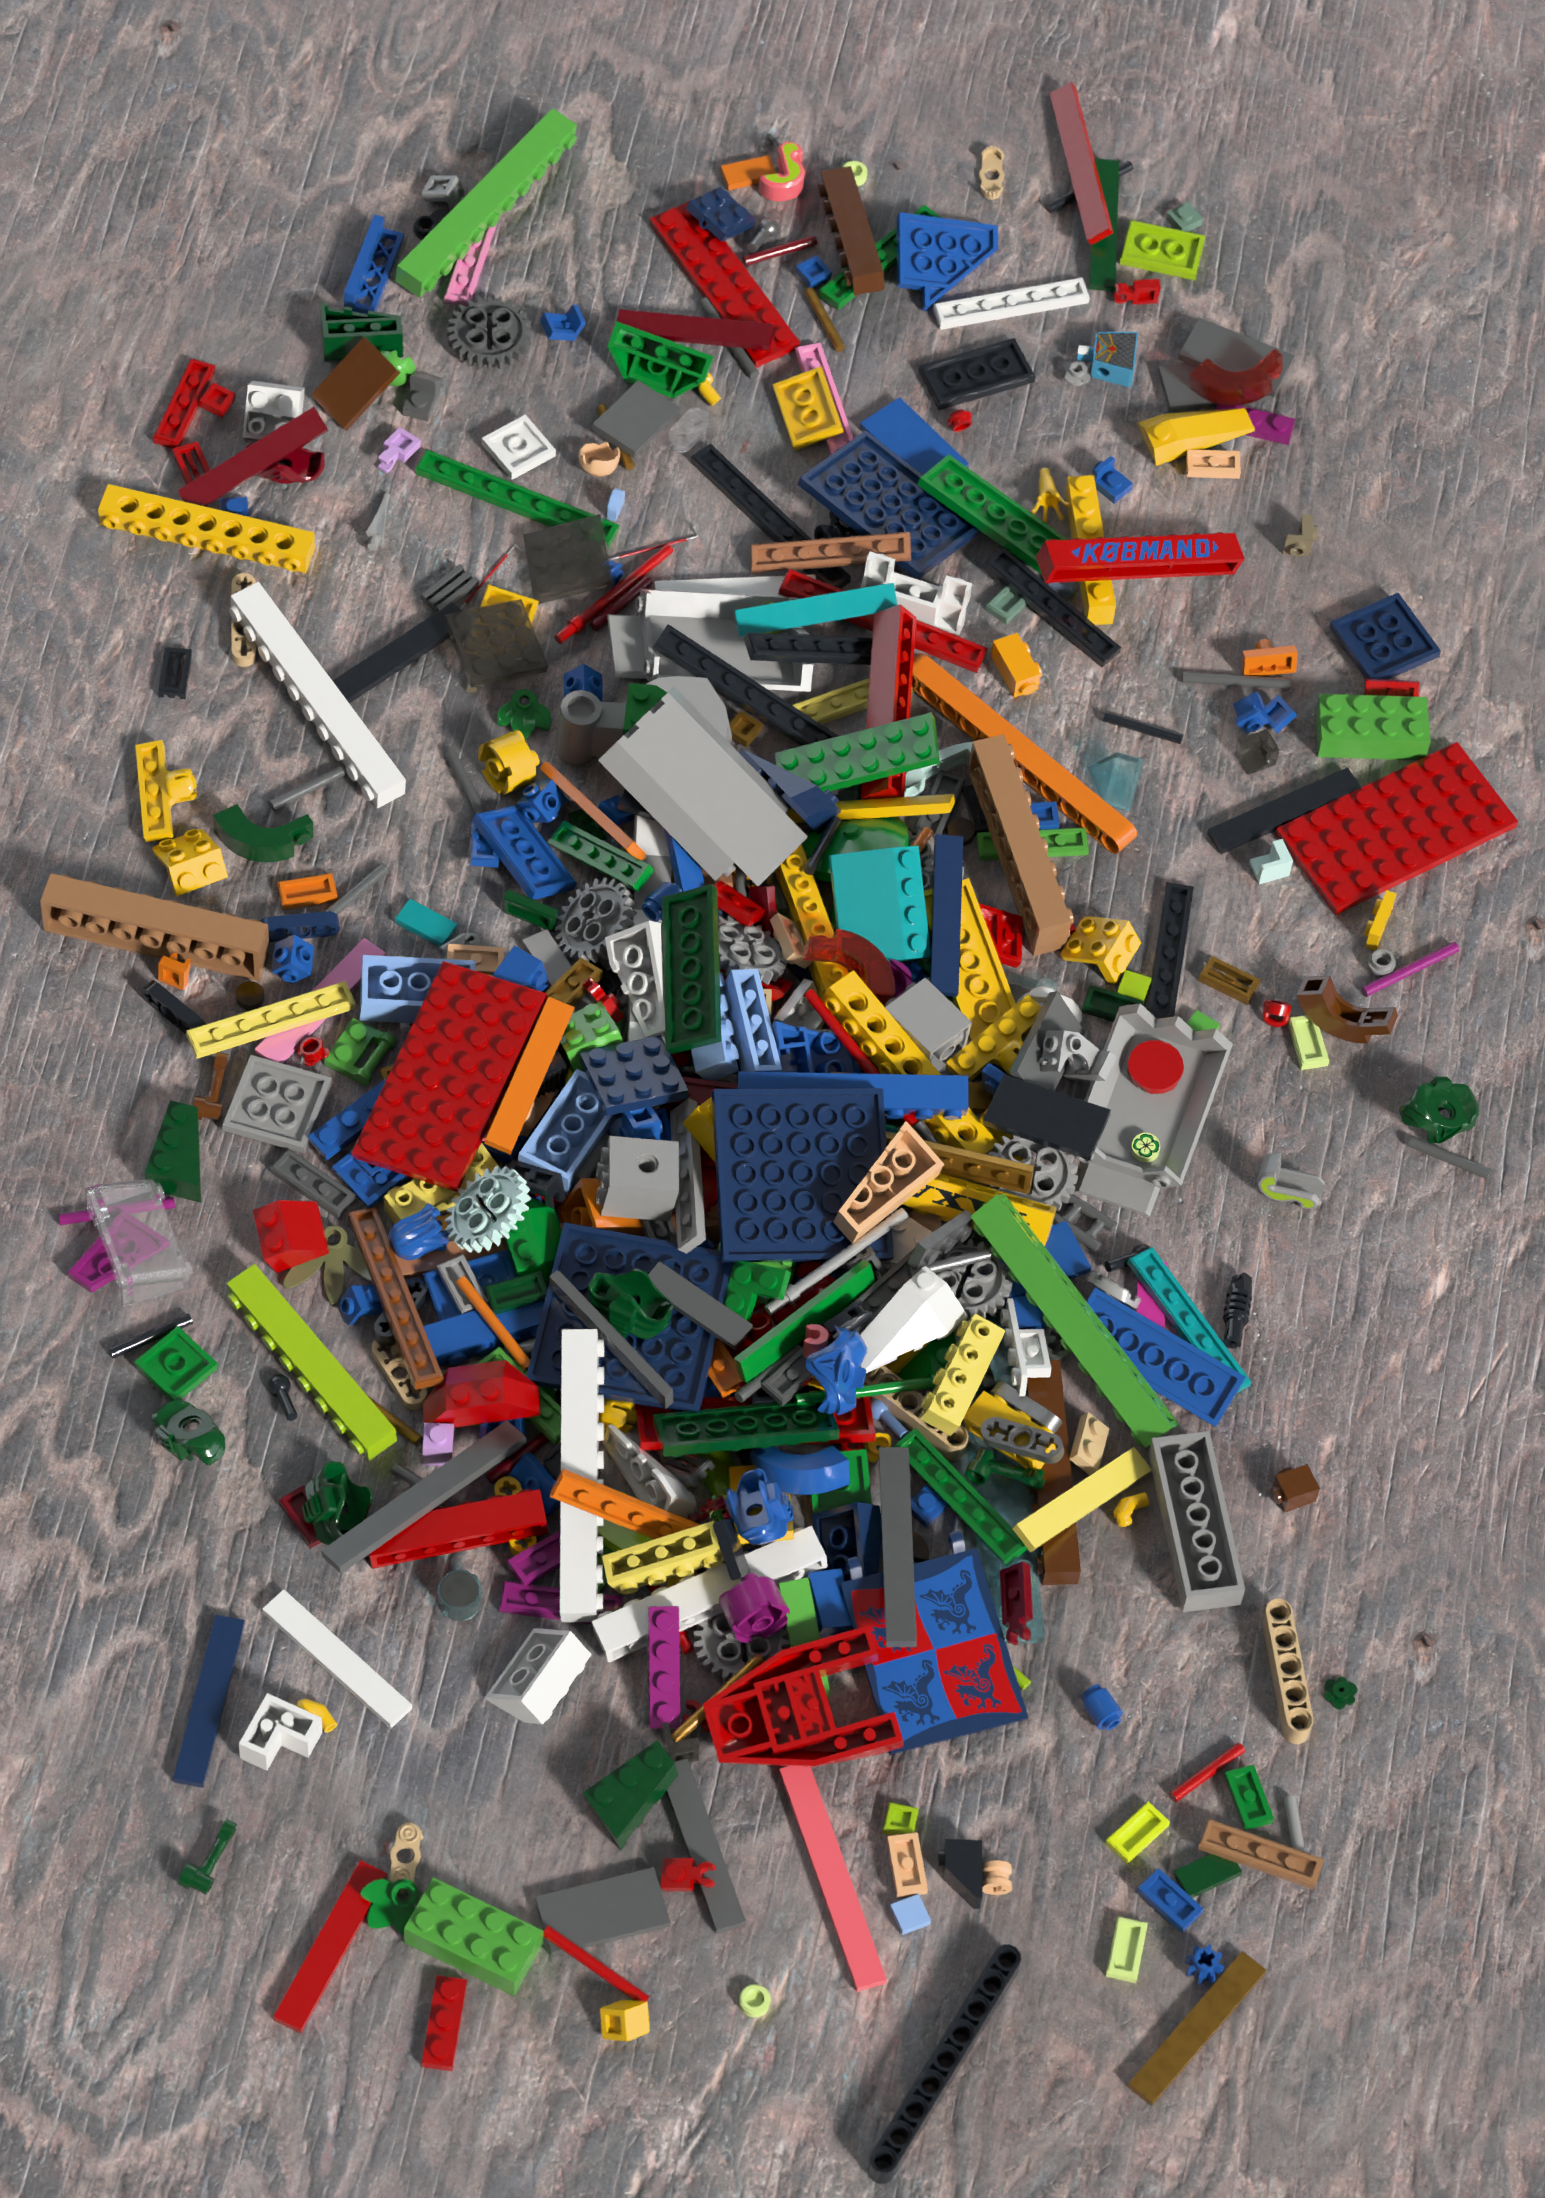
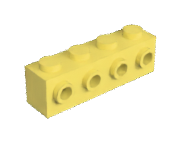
M482 1143L460 1189L465 1190L467 1188V1180L474 1182L476 1173L482 1177L486 1168L492 1172L495 1166H498ZM413 1178L411 1182L401 1187H394L384 1196V1211L394 1225L400 1220L420 1212L427 1203L433 1205L434 1208H438L442 1215L447 1212L448 1208L454 1207L455 1204L451 1200L452 1198H459L460 1194L459 1192Z
M974 1314L968 1322L966 1320L962 1321L955 1334L959 1337L956 1345L952 1343L944 1356V1359L948 1362L944 1369L940 1368L932 1381L936 1386L932 1393H927L921 1404V1407L924 1408L920 1417L921 1420L950 1436L960 1427L1006 1330L977 1314Z
M715 1521L602 1556L608 1584L619 1594H632L637 1592L638 1588L646 1585H661L668 1578L675 1576L685 1577L693 1574L694 1570L700 1568L720 1566L724 1558L712 1526Z

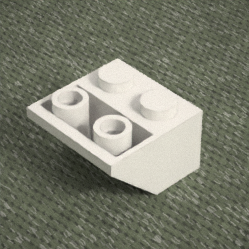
M258 381L250 382L247 389L243 437L262 439L301 415L305 388Z

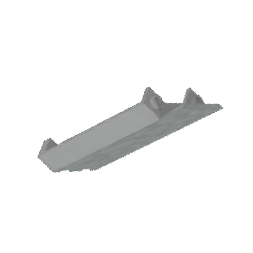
M641 589L640 596H637L635 605L636 612L639 613L638 616L607 614L614 677L647 679L650 682L662 677H696L653 649L654 644L669 624L769 690L811 692L813 664L750 660L743 639L745 636L738 637L734 610L799 598ZM802 626L784 629L777 633L809 635L808 632L802 629Z
M675 687L598 760L715 881L721 875L727 878L739 867L759 886L808 837L785 813L791 806Z
M1140 1003L1120 1006L1103 1051H1111L1117 1056V1059L1106 1081H1091L1084 1100L1111 1109V1115L1091 1161L1076 1156L1084 1164L1074 1192L1150 1217L1160 1188L1167 1189L1168 1187L1182 1186L1233 1043L1216 1028L1194 1031L1179 1016L1157 1019ZM1148 1040H1160L1171 1044L1179 1051L1183 1058L1184 1071L1180 1081L1173 1090L1163 1094H1150L1139 1086L1137 1088L1128 1076L1127 1062L1131 1051L1138 1044ZM1150 1133L1158 1138L1160 1151L1154 1161L1144 1163L1133 1157L1131 1152L1132 1141L1138 1134Z

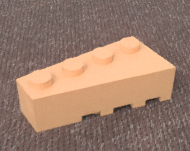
M907 1121L839 1210L834 1220L835 1225L852 1244L936 1178L944 1166V1163Z

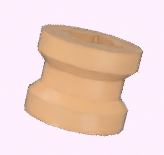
M998 1860L983 1863L982 1875H984V1880L982 1881V1892L989 1895H1003L1011 1892L1012 1883L1009 1880V1875L1012 1873L1011 1864Z

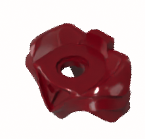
M250 443L246 444L245 449H246L247 447H249L250 445H252V444H250ZM301 447L284 458L291 461V468L275 463L256 476L281 484L313 481L324 470V452L310 451Z

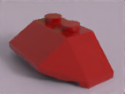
M507 1360L448 1368L443 1375V1384L436 1385L423 1403L424 1423L454 1424V1428L541 1415L539 1387Z

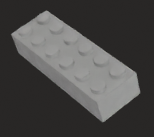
M1210 1431L1152 1438L1148 1456L1182 1612L1241 1605L1245 1587Z

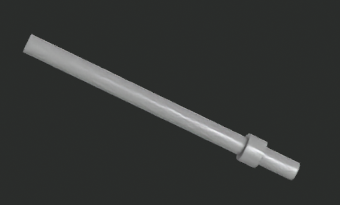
M900 1208L794 1285L789 1284L783 1301L772 1300L764 1306L766 1312L771 1316L785 1305H792L799 1300L803 1292L908 1218L906 1211Z

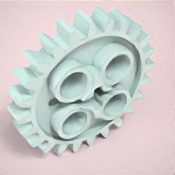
M495 1166L492 1172L486 1168L482 1177L476 1173L475 1181L467 1180V1188L465 1190L459 1189V1198H452L451 1200L455 1204L454 1207L447 1209V1212L451 1214V1216L445 1219L449 1224L445 1228L449 1233L448 1237L462 1250L465 1248L469 1253L473 1249L480 1253L483 1247L489 1251L493 1242L499 1246L500 1238L503 1236L507 1239L510 1238V1229L517 1230L518 1227L515 1223L524 1220L521 1212L529 1209L524 1204L531 1199L527 1195L530 1188L526 1185V1180L514 1169L510 1170L507 1166H504L502 1170ZM479 1197L484 1200V1204L496 1216V1222L491 1218V1214L481 1205L478 1200Z

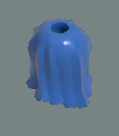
M427 1203L420 1212L400 1220L391 1228L388 1240L398 1257L410 1261L432 1251L440 1250L444 1252L449 1242V1233L446 1230L441 1231L443 1224L441 1220H436L435 1218L441 1215L438 1208H434L433 1205Z

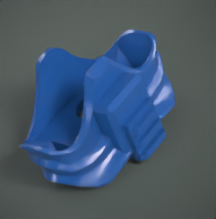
M835 1325L834 1328L838 1332L836 1340L824 1349L809 1355L805 1366L809 1373L820 1382L825 1391L826 1397L818 1407V1411L820 1413H837L841 1415L856 1407V1388L862 1389L864 1386L866 1369L861 1368V1364L867 1354V1346L856 1330L850 1331L846 1327L839 1328Z
M758 1468L745 1472L739 1481L736 1493L732 1489L727 1490L726 1507L737 1527L738 1534L751 1544L761 1545L778 1540L786 1535L787 1523L794 1519L793 1507L790 1500H788L787 1494H784V1491H780L776 1482L770 1483L762 1469ZM754 1508H763V1510L755 1516L748 1515V1513Z

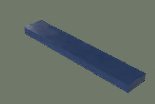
M936 834L934 837L930 982L944 996L957 997L959 994L963 836Z
M215 1615L173 1777L174 1783L204 1788L245 1628V1620Z

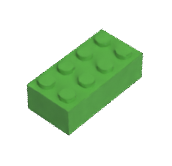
M1319 694L1315 710L1317 757L1420 760L1427 756L1430 745L1427 697Z
M433 1877L404 1928V1943L515 1996L543 1945V1930Z

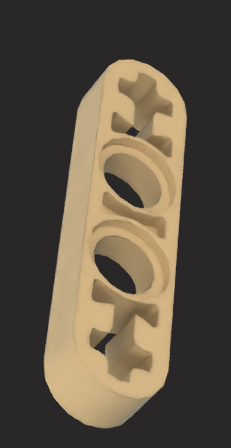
M248 573L237 574L232 579V595L241 591V584H247V587L255 584V578ZM232 619V660L238 666H250L256 660V643L254 641L250 642L245 635L238 634L237 629L242 627V625ZM241 644H247V656H241Z

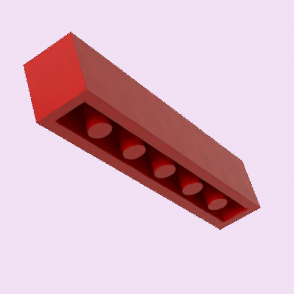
M525 1489L509 1496L495 1495L488 1498V1500L479 1502L465 1501L458 1506L448 1508L435 1507L371 1552L369 1555L372 1569L509 1542V1540H520L548 1534L540 1489L534 1491Z

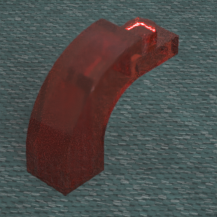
M1274 348L1257 365L1242 372L1227 371L1207 358L1190 373L1191 389L1204 399L1216 404L1238 406L1256 402L1273 391L1272 379H1276L1283 370L1282 353Z
M836 929L832 938H827L823 935L809 937L803 948V960L832 962L844 966L851 972L854 970L883 1006L893 998L895 982L890 964L883 953L869 940L856 933L842 929Z

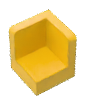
M620 2000L600 2008L602 2039L630 2041L650 2031L647 2002Z

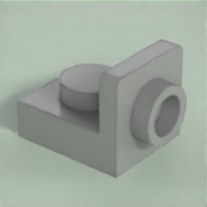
M430 176L421 195L425 202H447L451 210H453L466 196V191L457 176Z

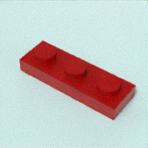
M436 1975L422 2057V2067L453 2072L467 1979Z

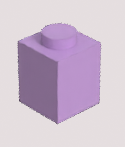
M424 1423L423 1465L442 1466L453 1458L454 1424Z

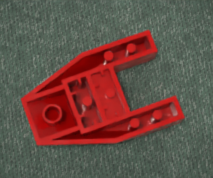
M870 1626L781 1650L703 1703L719 1763L817 1767L874 1756L902 1748L903 1738L895 1712L836 1728L821 1678L878 1661V1653Z

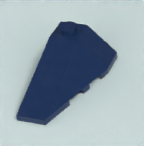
M744 749L739 752L817 834L828 825L832 817H836L841 812L835 805L839 800L828 789L823 792L817 785Z
M855 1502L812 1514L813 1530L827 1558V1568H824L825 1570L842 1569L844 1581H849L850 1578L845 1564L849 1558L858 1557L863 1577L878 1573L882 1545L880 1506Z

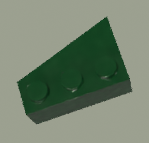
M320 302L324 361H342L363 337L367 338L380 352L383 350L389 352L396 350L398 358L403 357L401 316L368 311V314L353 312L351 307L345 306L343 310L328 308L327 303Z
M170 1100L145 1169L147 1190L201 1203L200 1141L197 1106Z
M656 1740L585 1790L583 1796L593 1814L618 1848L622 1850L627 1844L628 1838L637 1827H640L644 1821L643 1818L653 1805L658 1803L679 1774L674 1761L660 1742Z

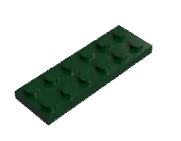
M713 884L662 897L666 1051L670 1054L722 1042L717 888Z
M788 1401L783 1406L776 1402L699 1410V1412L683 1411L653 1414V1426L664 1457H680L696 1453L709 1454L726 1450L739 1451L741 1449L757 1447L768 1448L777 1445H798L807 1442L823 1443L839 1439V1427L834 1415L818 1411V1407L822 1402L796 1406L794 1401Z

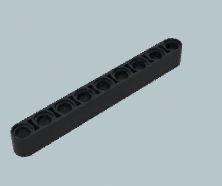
M1003 1944L995 1950L873 2149L868 2164V2175L875 2183L886 2184L895 2177L1016 1978L1021 1963V1953L1015 1946ZM1008 1959L1013 1963V1966H1002L999 1960ZM993 1984L998 1990L995 1992L987 1991L984 1985ZM970 2009H978L983 2015L975 2017L968 2011ZM963 2034L968 2040L959 2042L954 2039L953 2035ZM948 2059L953 2065L942 2067L937 2061ZM931 2084L936 2087L937 2091L929 2093L922 2086ZM915 2109L918 2110L922 2116L919 2118H911L907 2115L906 2112L908 2110ZM900 2135L905 2138L906 2142L897 2144L891 2140V2137ZM877 2161H886L889 2163L890 2168L881 2170L876 2167L875 2163Z

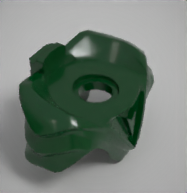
M1435 1076L1430 1083H1422L1418 1086L1413 1096L1399 1108L1403 1123L1408 1126L1425 1129L1428 1143L1431 1144L1443 1143L1458 1133L1472 1129L1480 1113L1477 1100L1469 1086L1457 1083L1452 1084L1450 1078ZM1446 1109L1450 1114V1118L1443 1117L1439 1112Z
M635 1268L627 1273L617 1275L597 1272L592 1277L588 1285L590 1303L623 1338H626L630 1333L642 1339H650L658 1335L669 1325L674 1304L659 1291L645 1271ZM632 1296H636L637 1298H639V1305Z
M174 1400L162 1405L152 1414V1420L157 1427L156 1434L158 1435V1440H160V1445L178 1460L182 1461L186 1458L188 1461H192L195 1455L206 1465H212L223 1457L225 1453V1436L207 1412L196 1408L188 1402ZM190 1423L200 1424L194 1431L188 1432L184 1430Z
M328 1461L317 1475L307 1483L304 1489L307 1501L303 1504L302 1511L305 1521L314 1525L316 1538L321 1543L330 1545L367 1518L373 1500L372 1491L369 1487L354 1484L349 1479L342 1462ZM343 1505L346 1508V1514L344 1515L340 1514Z

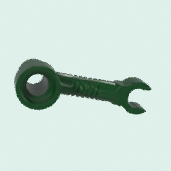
M986 1449L978 1450L974 1461L969 1463L965 1471V1477L977 1485H984L992 1473L1021 1480L1024 1484L1034 1489H1042L1046 1479H1043L1045 1473L1043 1470L1038 1468L1022 1469L993 1461V1453Z
M228 1819L225 1820L202 1865L198 1867L188 1862L178 1879V1885L188 1890L193 1888L205 1895L209 1893L215 1880L210 1874L225 1847L235 1834L236 1823Z

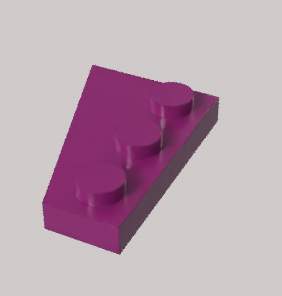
M122 1211L68 1271V1277L92 1293L169 1247V1242Z

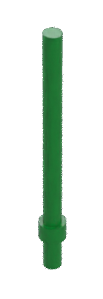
M930 1373L928 1377L864 1385L862 1389L856 1388V1398L929 1388L933 1391L936 1385L932 1381L936 1373ZM825 1391L794 1394L795 1405L821 1403L826 1397Z

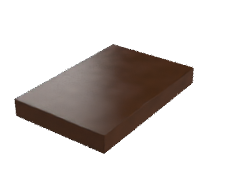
M363 337L313 391L311 396L345 430H348L401 372L367 338Z

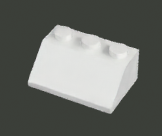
M534 1628L485 1698L490 1703L524 1723L543 1724L551 1717L552 1710L559 1700L567 1694L569 1686L576 1676L583 1671L585 1663L592 1654L571 1631Z

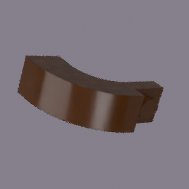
M1331 976L1304 977L1296 995L1303 1011L1315 1025L1326 1033L1349 1042L1368 1044L1371 1035L1391 1034L1398 1017L1395 1007L1361 1008L1348 1003L1336 991Z

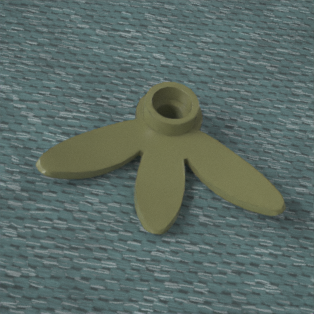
M331 1225L324 1228L329 1254L292 1267L282 1285L284 1288L290 1289L302 1284L312 1277L325 1262L324 1284L326 1295L330 1304L336 1305L339 1303L344 1289L345 1273L343 1261L362 1278L372 1282L361 1251L348 1245V1236L343 1228ZM332 1236L339 1238L338 1243L335 1245H331L328 1242Z

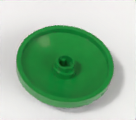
M897 816L841 820V824L815 870L813 877L831 882L829 855L910 846L907 825ZM826 827L818 834L812 830L802 842L807 861Z

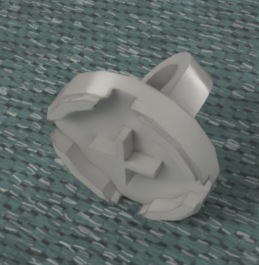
M1091 1271L1087 1278L1089 1282L1106 1291V1294L1111 1297L1117 1298L1135 1309L1138 1308L1142 1301L1140 1297L1135 1295L1132 1300L1129 1290L1107 1277H1101L1099 1280L1097 1279L1099 1273Z

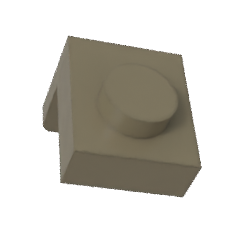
M1302 514L1299 535H1286L1283 554L1297 557L1310 555L1312 542H1316L1317 526H1313V515Z

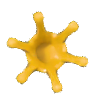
M1042 468L1039 471V496L1031 513L1035 514L1041 505L1043 507L1042 521L1047 523L1048 508L1054 507L1059 520H1063L1064 516L1059 510L1058 503L1060 501L1066 507H1069L1070 503L1066 502L1058 493L1054 479L1050 475V470Z

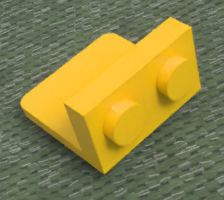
M192 829L175 839L162 840L159 845L152 848L154 855L166 867L173 893L176 896L228 877L220 847L203 829Z
M1086 916L1081 919L1076 927V931L1073 932L1060 955L1064 961L1097 964L1107 983L1117 984L1141 942L1129 920Z

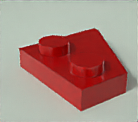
M979 903L1001 964L1017 968L1022 963V916Z

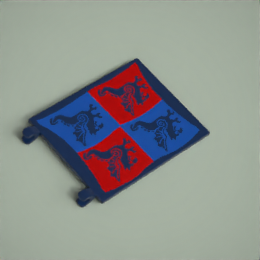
M960 1531L951 1532L948 1537V1544L953 1554L914 1564L916 1647H886L883 1572L863 1577L858 1557L849 1558L845 1564L850 1580L841 1582L840 1587L852 1628L854 1630L869 1625L878 1653L877 1662L864 1665L878 1716L895 1712L903 1738V1747L889 1751L890 1755L1029 1718L977 1548L965 1550L964 1539Z

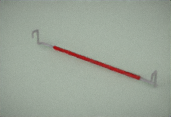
M693 524V529H695L696 536L684 538L681 540L627 553L610 559H607L604 548H602V552L605 555L606 561L661 548L664 547L666 544L672 545L684 542L689 539L697 538L699 536L697 534L695 524Z
M514 545L510 549V551L507 554H505V556L492 569V571L486 576V578L479 584V586L473 591V593L467 598V600L460 607V609H462L463 606L466 603H468V601L474 596V594L480 589V587L487 581V579L505 560V558L513 550L514 547L518 548L523 553H526V549H520L517 545Z

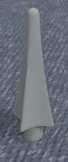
M389 493L384 494L379 509L366 531L368 539L365 544H368L367 547L371 551H376L378 546L384 547Z

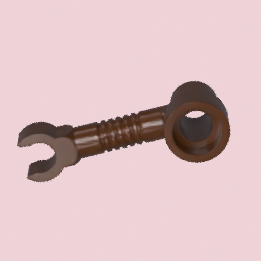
M216 1053L207 1098L195 1096L193 1106L198 1107L199 1120L208 1118L220 1121L223 1104L217 1102L228 1054Z

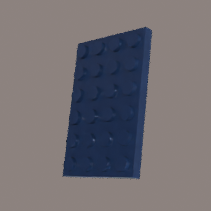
M866 430L802 475L797 484L861 536L909 532L911 538V561H898L895 563L915 579H920L982 532L919 487L917 484L923 475Z

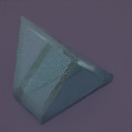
M1116 752L1087 766L1101 798L1113 808L1130 812L1139 785L1144 759Z

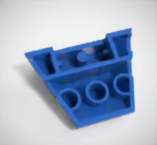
M773 1021L772 1030L781 1063V1072H843L861 1074L859 1064L835 1034Z

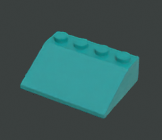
M919 845L829 855L838 944L846 967L866 965L878 959H881V962H890V959L903 962L929 958L931 950Z

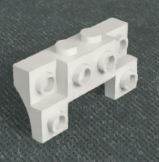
M869 552L860 588L894 583L897 605L901 604L916 616V619L960 635L965 622L972 583L966 582L961 578H953L946 575L943 587L895 573V559L889 558L884 554Z

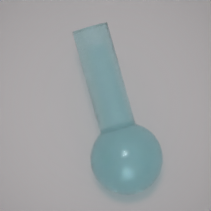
M1008 971L1006 976L1008 983L1030 990L1046 986L1054 991H1058L1057 983L1051 978L1036 980Z

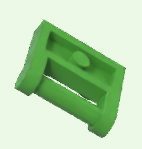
M353 1018L331 1049L329 1056L324 1059V1066L363 1085H368L373 1078L372 1073L388 1049H393L397 1039L389 1032H381ZM372 1043H377V1047L363 1068H357V1065Z

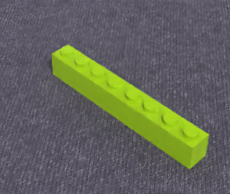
M253 1264L227 1282L229 1293L227 1299L235 1310L240 1308L245 1314L244 1319L253 1331L257 1329L263 1335L261 1337L263 1343L270 1351L275 1350L279 1354V1361L288 1372L292 1370L298 1377L296 1380L305 1393L308 1391L312 1393L318 1409L323 1414L328 1412L333 1418L331 1422L335 1429L341 1435L345 1433L350 1438L349 1443L356 1454H363L370 1461L397 1442L396 1429L256 1264Z

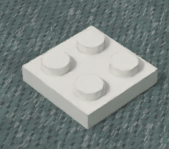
M526 414L482 438L483 447L512 480L556 456V449Z

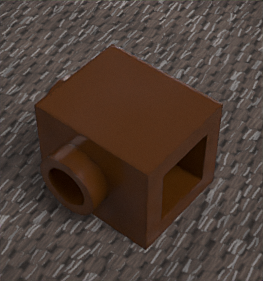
M1308 1464L1294 1469L1288 1467L1279 1471L1275 1476L1271 1495L1274 1502L1280 1504L1285 1513L1316 1502L1320 1487Z

